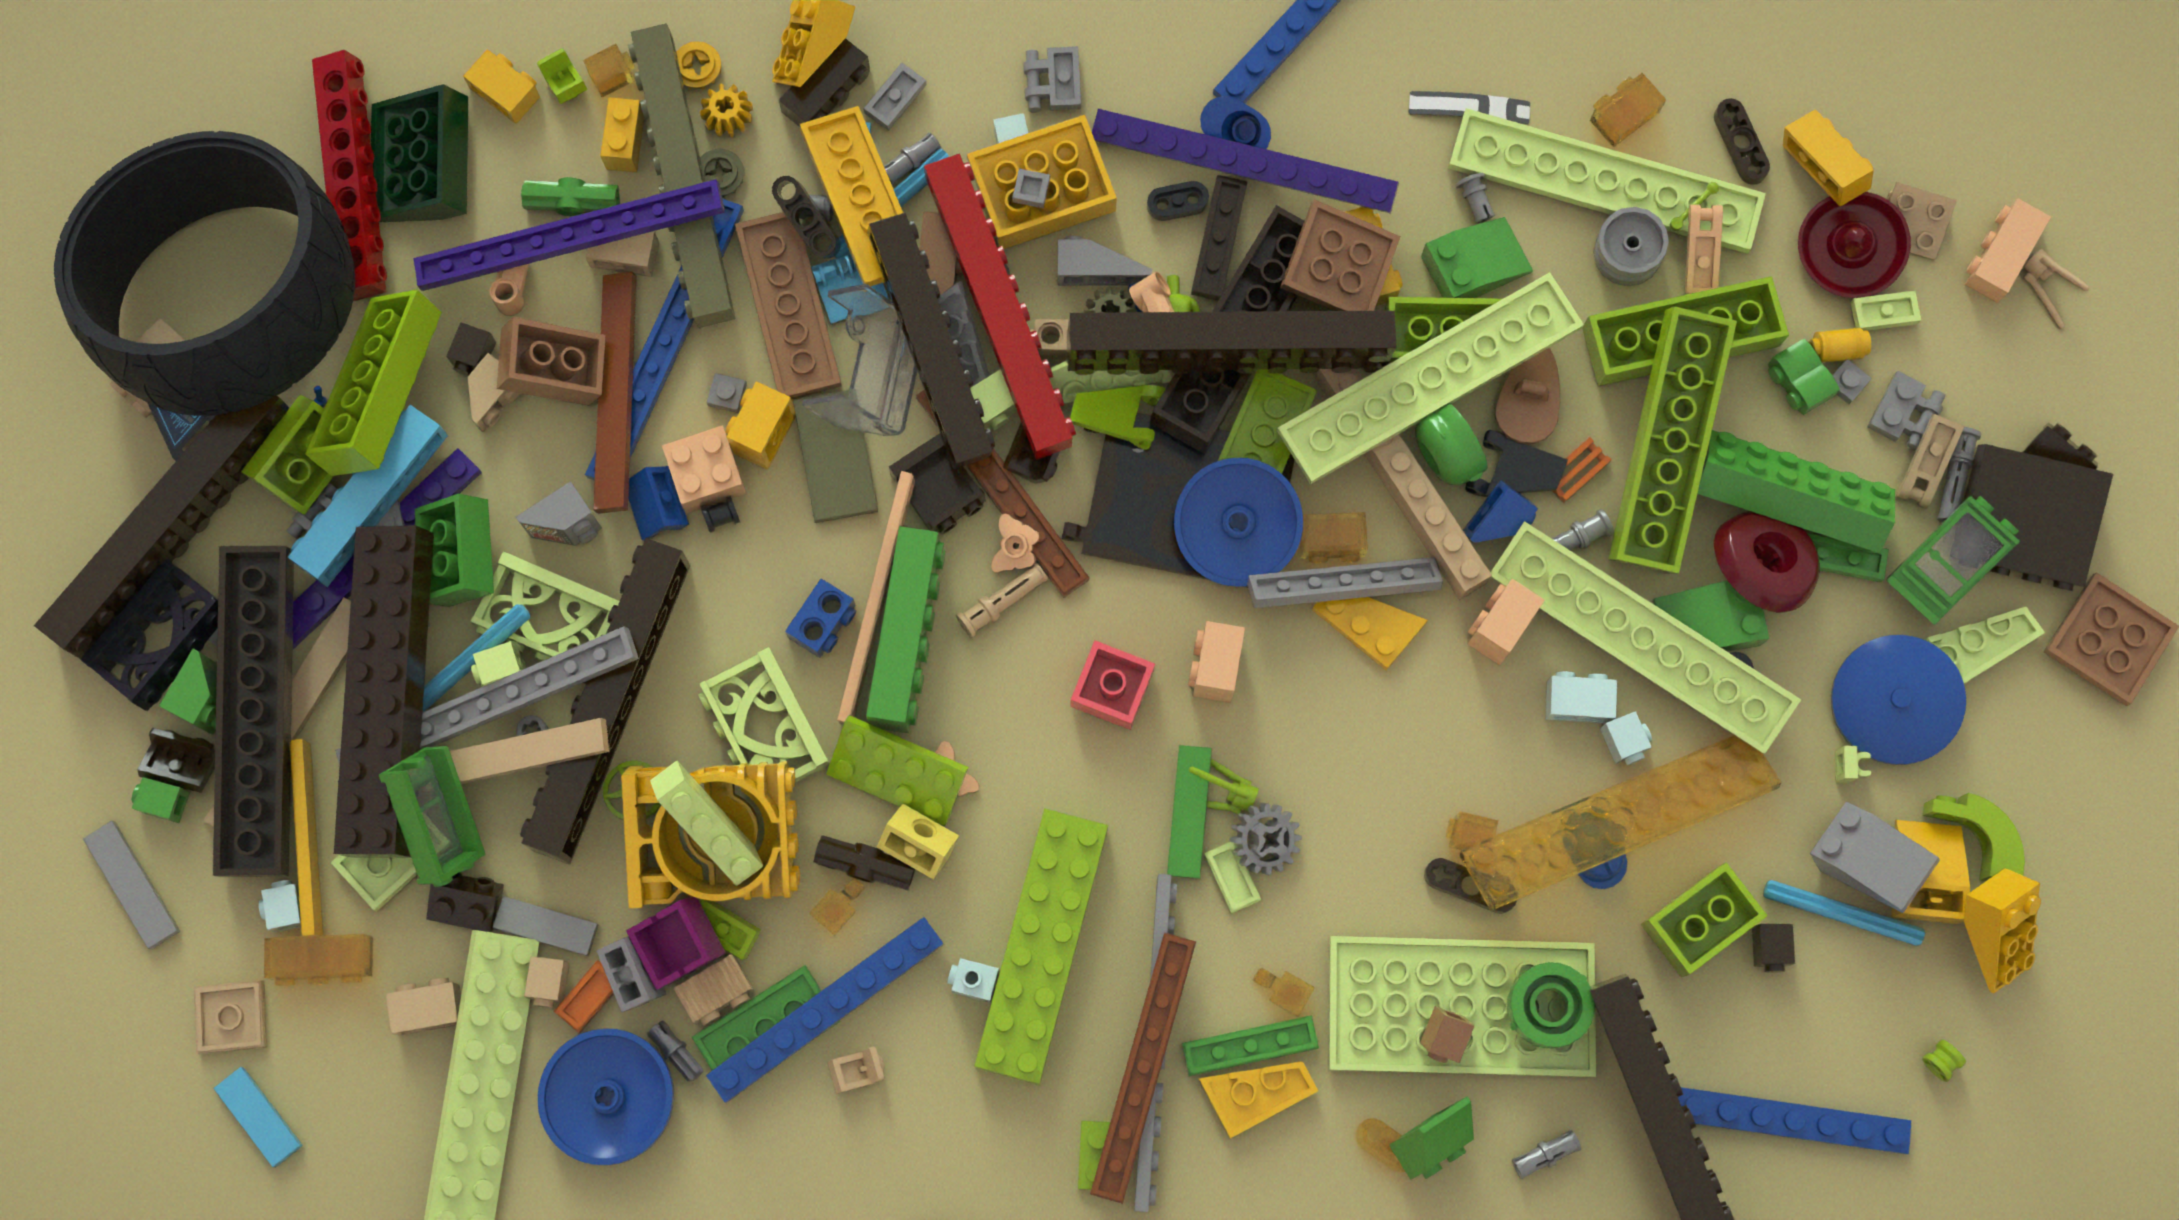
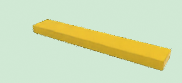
M295 739L290 742L301 934L307 938L316 939L323 938L311 744L304 739Z

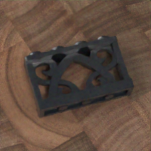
M165 559L80 660L98 673L130 702L148 711L160 700L162 694L174 681L192 649L200 652L208 639L218 629V598L168 559ZM186 584L194 593L182 599L179 590ZM193 602H205V606L201 610L197 608L185 609ZM173 619L170 646L143 654L146 646L144 631L151 623L159 624ZM116 664L125 666L121 680L111 672ZM137 667L135 675L140 682L133 688L130 679L134 668Z

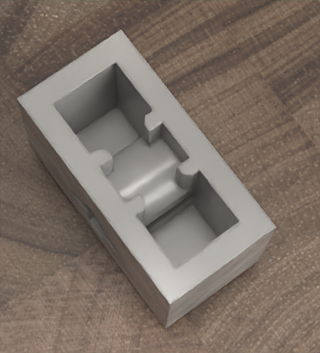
M629 936L596 950L621 1012L640 1007L666 995L664 987L656 990Z

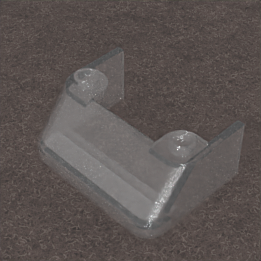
M868 284L830 290L828 297L848 310L845 325L846 331L854 341L859 343L848 397L839 394L803 400L802 406L835 427L882 436L899 435L906 427L917 369L893 303Z

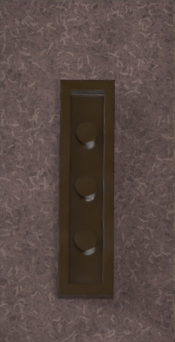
M1217 175L1191 295L1214 300L1221 298L1224 292L1248 181Z

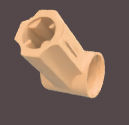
M529 264L497 272L496 280L490 287V296L498 311L502 314L513 316L522 310L524 306L522 294ZM513 293L510 299L501 300L503 295Z
M1155 271L1129 288L1133 301L1141 311L1174 312L1168 298L1171 295L1170 288L1159 272Z

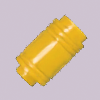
M1860 327L1815 332L1813 339L1809 340L1810 345L1814 348L1822 363L1863 359L1865 355H1869L1871 352L1870 334L1867 330H1863Z

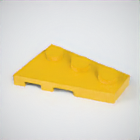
M1370 597L1317 602L1312 607V610L1385 670L1391 666L1428 621Z
M1303 1061L1198 1078L1229 1139L1318 1092Z

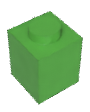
M142 777L141 783L136 785L132 793V809L147 815L180 823L190 792L177 786Z

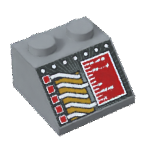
M571 481L516 516L518 522L531 538L574 546L580 542L581 544L590 542L597 536V531L602 529Z

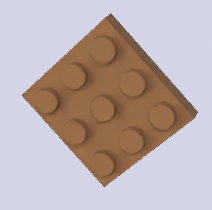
M1314 199L1309 207L1280 288L1334 311H1374L1401 236Z
M2096 572L2088 580L2045 648L2044 653L2120 703L2128 706L2132 704L2178 630L2179 625Z

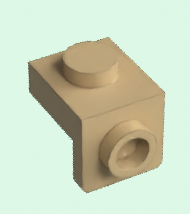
M875 1047L827 1062L836 1094L869 1086L884 1079V1062L882 1057L877 1054Z

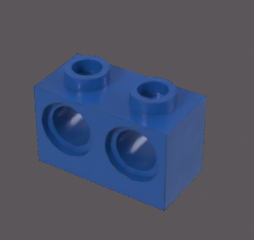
M821 578L786 629L787 637L821 658L824 652L830 653L839 638L836 634L842 625L847 627L856 614L854 599ZM831 600H836L841 603L840 609L832 614L825 612V604ZM811 627L823 629L822 636L817 640L807 639V631Z

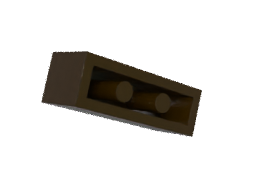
M845 38L801 87L791 86L779 99L781 112L799 127L801 123L829 115L835 106L840 107L844 104L849 96V91L856 84L860 85L868 77L870 72L868 56Z

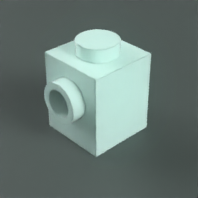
M1636 711L1607 722L1600 728L1615 764L1625 761L1627 765H1631L1645 758L1643 753L1651 748V733L1646 724H1641Z
M283 880L272 883V888L261 890L262 900H259V912L261 918L266 920L267 930L277 933L301 928L298 885L292 884L291 880Z
M960 958L958 966L952 964L947 984L953 985L951 991L954 994L991 1003L999 975V968Z

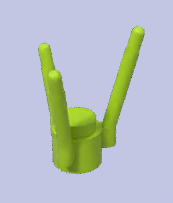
M1212 758L1211 766L1233 780L1232 784L1191 766L1189 768L1190 773L1229 790L1226 800L1231 801V804L1208 801L1207 808L1230 811L1239 815L1242 809L1248 811V807L1253 806L1259 788L1252 786V781L1240 777Z

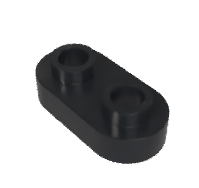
M1197 181L1159 187L1149 194L1147 210L1154 219L1159 221L1196 215L1206 209L1209 192L1202 183ZM1189 197H1196L1198 202L1191 204L1187 199ZM1163 202L1168 205V208L1161 210L1157 205Z

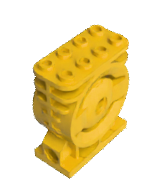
M781 761L777 764L761 762L754 765H748V763L732 766L717 765L700 768L689 773L698 784L704 783V790L754 845L759 834L757 815L753 807L744 798L735 794V785L741 787V792L755 802L762 814L764 837L758 854L763 867L738 886L727 877L683 829L684 839L690 852L698 860L708 865L709 880L704 879L703 865L697 863L687 853L681 842L679 823L662 805L656 814L653 828L646 823L645 803H659L650 780L667 767L643 768V765L630 766L621 775L629 908H642L648 904H670L682 891L695 898L709 901H724L734 898L751 900L752 897L771 899L772 896L791 898L793 892L798 891V885H800V866L794 865L793 858H796V853L799 852L798 833H792V825H795V820H797L796 800H790V792H793V787H795V768H789L788 761ZM652 843L654 855L659 867L649 868L647 866L649 863L648 844ZM672 884H673L675 887H677L673 892H672Z

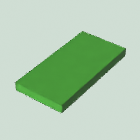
M804 965L692 1036V1039L711 1070H714L820 993L821 989L807 966Z

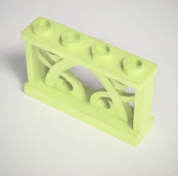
M503 551L498 561L499 565L493 575L494 593L483 596L474 616L470 620L477 628L476 633L481 636L495 624L491 619V610L497 604L509 602L513 604V607L517 604H522L524 607L525 605L537 606L547 602L555 592L561 594L559 600L560 611L569 625L553 632L537 634L530 620H527L520 627L526 638L513 633L506 639V643L511 641L521 653H523L524 649L536 653L534 658L542 662L567 651L573 644L581 645L580 640L576 637L579 633H583L589 641L595 639V636L587 628L602 612L607 615L596 638L605 635L610 626L608 616L613 605L618 606L620 601ZM509 573L514 574L512 596L499 595ZM533 586L541 588V595L539 597L524 598V593L533 596L530 592ZM572 603H579L581 606L578 612H574L579 617L577 620L571 617L568 612V607ZM505 608L498 614H506L512 608ZM559 643V644H558V650H559V652L554 651V650H552V649H550V648H547V647H545V646H549V645H553V644Z
M769 647L744 662L707 681L699 683L703 692L699 693L698 696L706 711L713 709L718 719L713 722V725L721 740L727 737L732 747L727 753L734 765L748 763L741 749L743 747L756 754L748 765L760 764L761 762L774 764L773 758L779 759L781 762L787 761L786 759L811 756L813 761L795 770V783L829 767L830 763ZM764 665L765 670L750 686L739 679V677ZM728 684L739 686L745 692L742 698L736 693H727L733 697L732 704L725 706L719 701V692L723 686ZM761 692L762 696L766 699L768 692H774L776 700L772 704H766L757 696ZM753 703L767 712L788 711L789 716L782 720L776 730V746L757 742L745 735L746 722ZM724 715H735L733 732ZM793 730L796 733L795 739L792 741L786 739L789 747H783L782 736L784 731Z

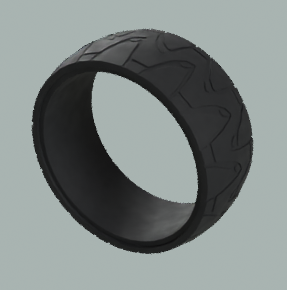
M202 131L174 136L173 138L153 143L150 147L147 146L117 163L110 171L108 170L76 204L68 217V222L63 227L55 253L54 282L56 293L67 324L75 338L80 342L85 353L96 366L124 390L162 410L184 415L212 416L227 414L230 411L244 410L261 404L291 388L292 384L299 382L310 373L327 355V352L331 350L339 338V333L342 332L346 325L355 293V268L348 236L327 195L300 165L279 149L263 140L245 134H236L235 132ZM236 208H273L298 216V232L295 246L282 275L269 292L238 319L211 333L181 342L149 344L120 338V309L132 278L145 259L175 232L203 217Z

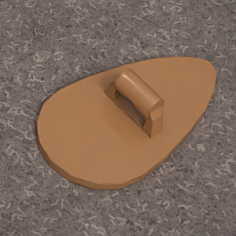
M1550 347L1511 369L1495 407V420L1500 431L1508 439L1520 444H1535L1544 441L1553 433L1558 422L1560 383L1558 367Z

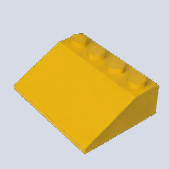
M1085 115L967 154L977 189L981 191L986 208H984L986 217L987 219H992L997 236H994L997 247L1002 246L1003 249L1116 212L1117 197ZM1019 169L1050 174L1044 208L1013 202L1012 197Z

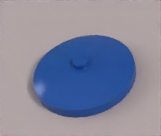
M1228 458L1204 467L1188 481L1177 501L1174 515V530L1183 556L1198 573L1222 585L1248 586L1249 575L1278 573L1290 562L1301 541L1303 513L1296 491L1290 482L1275 468L1250 458Z
M1889 635L1866 642L1845 659L1833 681L1831 707L1840 733L1851 746H1857L1858 752H1868L1871 754L1870 759L1881 763L1906 765L1934 756L1953 740L1964 719L1966 691L1958 668L1940 648L1917 637Z
M619 1029L591 1030L567 1041L548 1061L538 1087L539 1116L549 1138L568 1156L593 1165L620 1164L646 1152L656 1143L666 1129L674 1104L672 1076L661 1054L643 1038Z

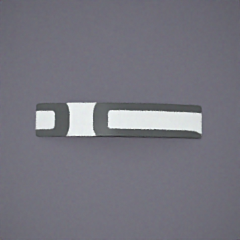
M1410 92L1409 114L1463 116L1467 108L1513 122L1529 124V101L1472 93Z

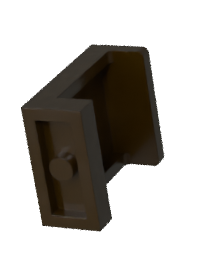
M940 433L889 466L890 475L897 485L901 471L912 473L914 476L915 485L910 504L929 531L940 532L941 534L947 533L957 525L956 520L965 514L968 517L976 514L983 508L982 503L986 501L985 493L977 487L963 466L956 469L952 468Z

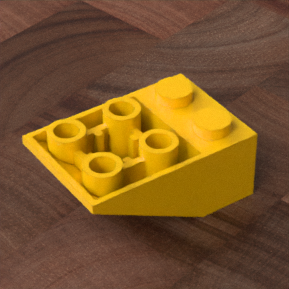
M793 0L790 6L791 18L788 27L785 28L781 37V52L773 64L772 73L774 76L772 82L801 87L847 37L855 6L839 0Z
M1895 820L1896 830L1939 857L1940 861L1905 912L1902 913L1892 908L1891 917L1951 924L1964 922L1966 895L1970 893V881L1962 826Z
M2006 868L1966 895L1964 924L1989 992L1993 994L2005 985H2009L2017 976L2024 971H2028L2034 964V939L2038 933L2036 919L2037 911L2041 904V898L2039 897L2040 883Z

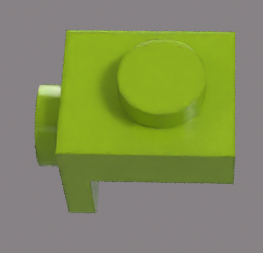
M563 48L537 62L544 79L560 104L574 99L579 94L588 90Z

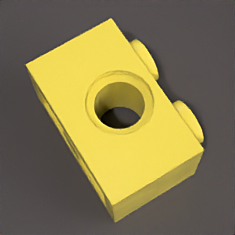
M902 804L886 824L877 848L934 879L949 859L959 835Z

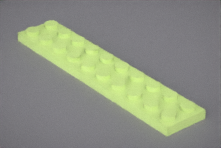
M1467 108L1464 111L1448 169L1469 175L1485 173V178L1483 179L1610 215L1620 209L1629 207L1647 209L1660 218L1667 231L1687 237L1688 217L1683 221V226L1678 231L1670 228L1671 220L1674 217H1680L1689 208V205H1692L1707 190V185L1715 182L1719 186V191L1716 194H1711L1700 207L1723 206L1721 246L1746 254L1751 251L1766 193ZM1700 221V230H1710V221Z
M1549 272L1386 365L1383 369H1379L1278 427L1277 432L1311 485L1414 426L1445 405L1454 403L1581 330L1584 324Z
M1525 521L1490 572L1492 574L1491 578L1504 586H1507L1511 579L1516 580L1545 600L1539 609L1763 754L1767 752L1801 701L1800 698Z
M472 930L424 1220H495L530 998L525 997L524 994L530 957H537L539 941L535 939Z

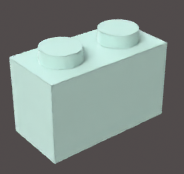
M1561 671L1556 672V676H1551L1547 681L1545 720L1605 724L1616 719L1617 680L1608 679V675L1589 674L1588 678L1575 677L1576 673Z

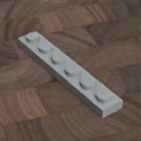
M1435 557L1249 575L1247 585L1254 608L1441 590L1443 579Z

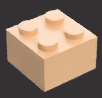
M723 425L662 445L680 503L686 514L701 509L700 506L702 505L708 507L726 501V497L730 495L731 498L747 494Z
M1511 579L1507 586L1500 584L1485 606L1490 609L1489 613L1482 610L1469 629L1468 633L1472 635V638L1468 645L1500 665L1511 652L1545 600L1514 579Z
M1206 621L1204 630L1198 629L1193 655L1199 656V661H1192L1188 686L1194 687L1193 697L1231 703L1235 691L1245 627Z

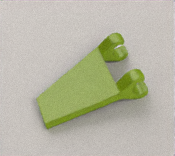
M1141 385L1076 393L1070 418L1073 425L1130 441L1137 447L1147 450L1151 447L1155 432L1149 428H1133L1139 403L1142 399L1147 404L1155 407L1165 388L1158 385Z

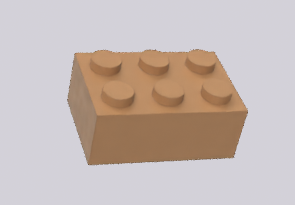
M512 317L501 328L497 389L589 406L602 395L606 335Z

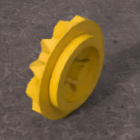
M694 41L684 44L676 51L683 85L687 86L690 90L692 88H701L703 90L710 83L714 84L718 74H721L720 56L711 45L705 42ZM694 56H696L700 64H705L701 67V75H697L694 69H689L693 67Z

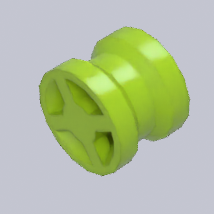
M1943 1039L1936 1044L1934 1052L1927 1053L1922 1057L1926 1067L1944 1082H1948L1952 1078V1072L1956 1068H1962L1966 1064L1963 1055L1952 1044Z

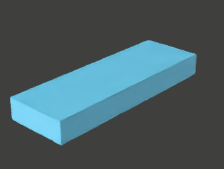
M244 1067L238 1068L213 1088L272 1167L280 1165L303 1146Z

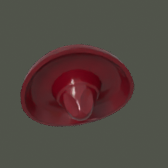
M1864 192L1841 207L1830 196L1822 200L1807 214L1800 227L1798 236L1799 256L1803 267L1810 277L1826 291L1847 298L1873 296L1887 289L1904 270L1911 250L1909 227L1901 211L1886 198L1870 192Z
M1751 511L1730 518L1718 528L1714 538L1716 560L1725 578L1741 596L1761 609L1776 613L1793 611L1806 603L1818 582L1820 562L1816 547L1811 537L1803 528Z

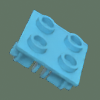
M851 254L811 267L831 324L890 305L883 283L864 288Z

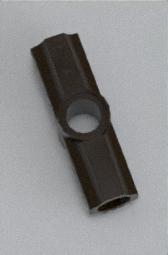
M824 835L821 836L813 861L818 865L846 872L847 876L869 883L876 881L906 891L909 890L915 873L914 868L891 855L884 854L883 850L862 843L850 844Z

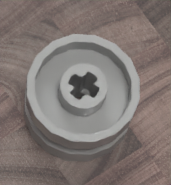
M1629 207L1616 211L1601 226L1596 239L1593 253L1597 268L1604 277L1615 284L1624 286L1642 284L1653 277L1666 255L1669 243L1666 227L1658 216L1647 209Z

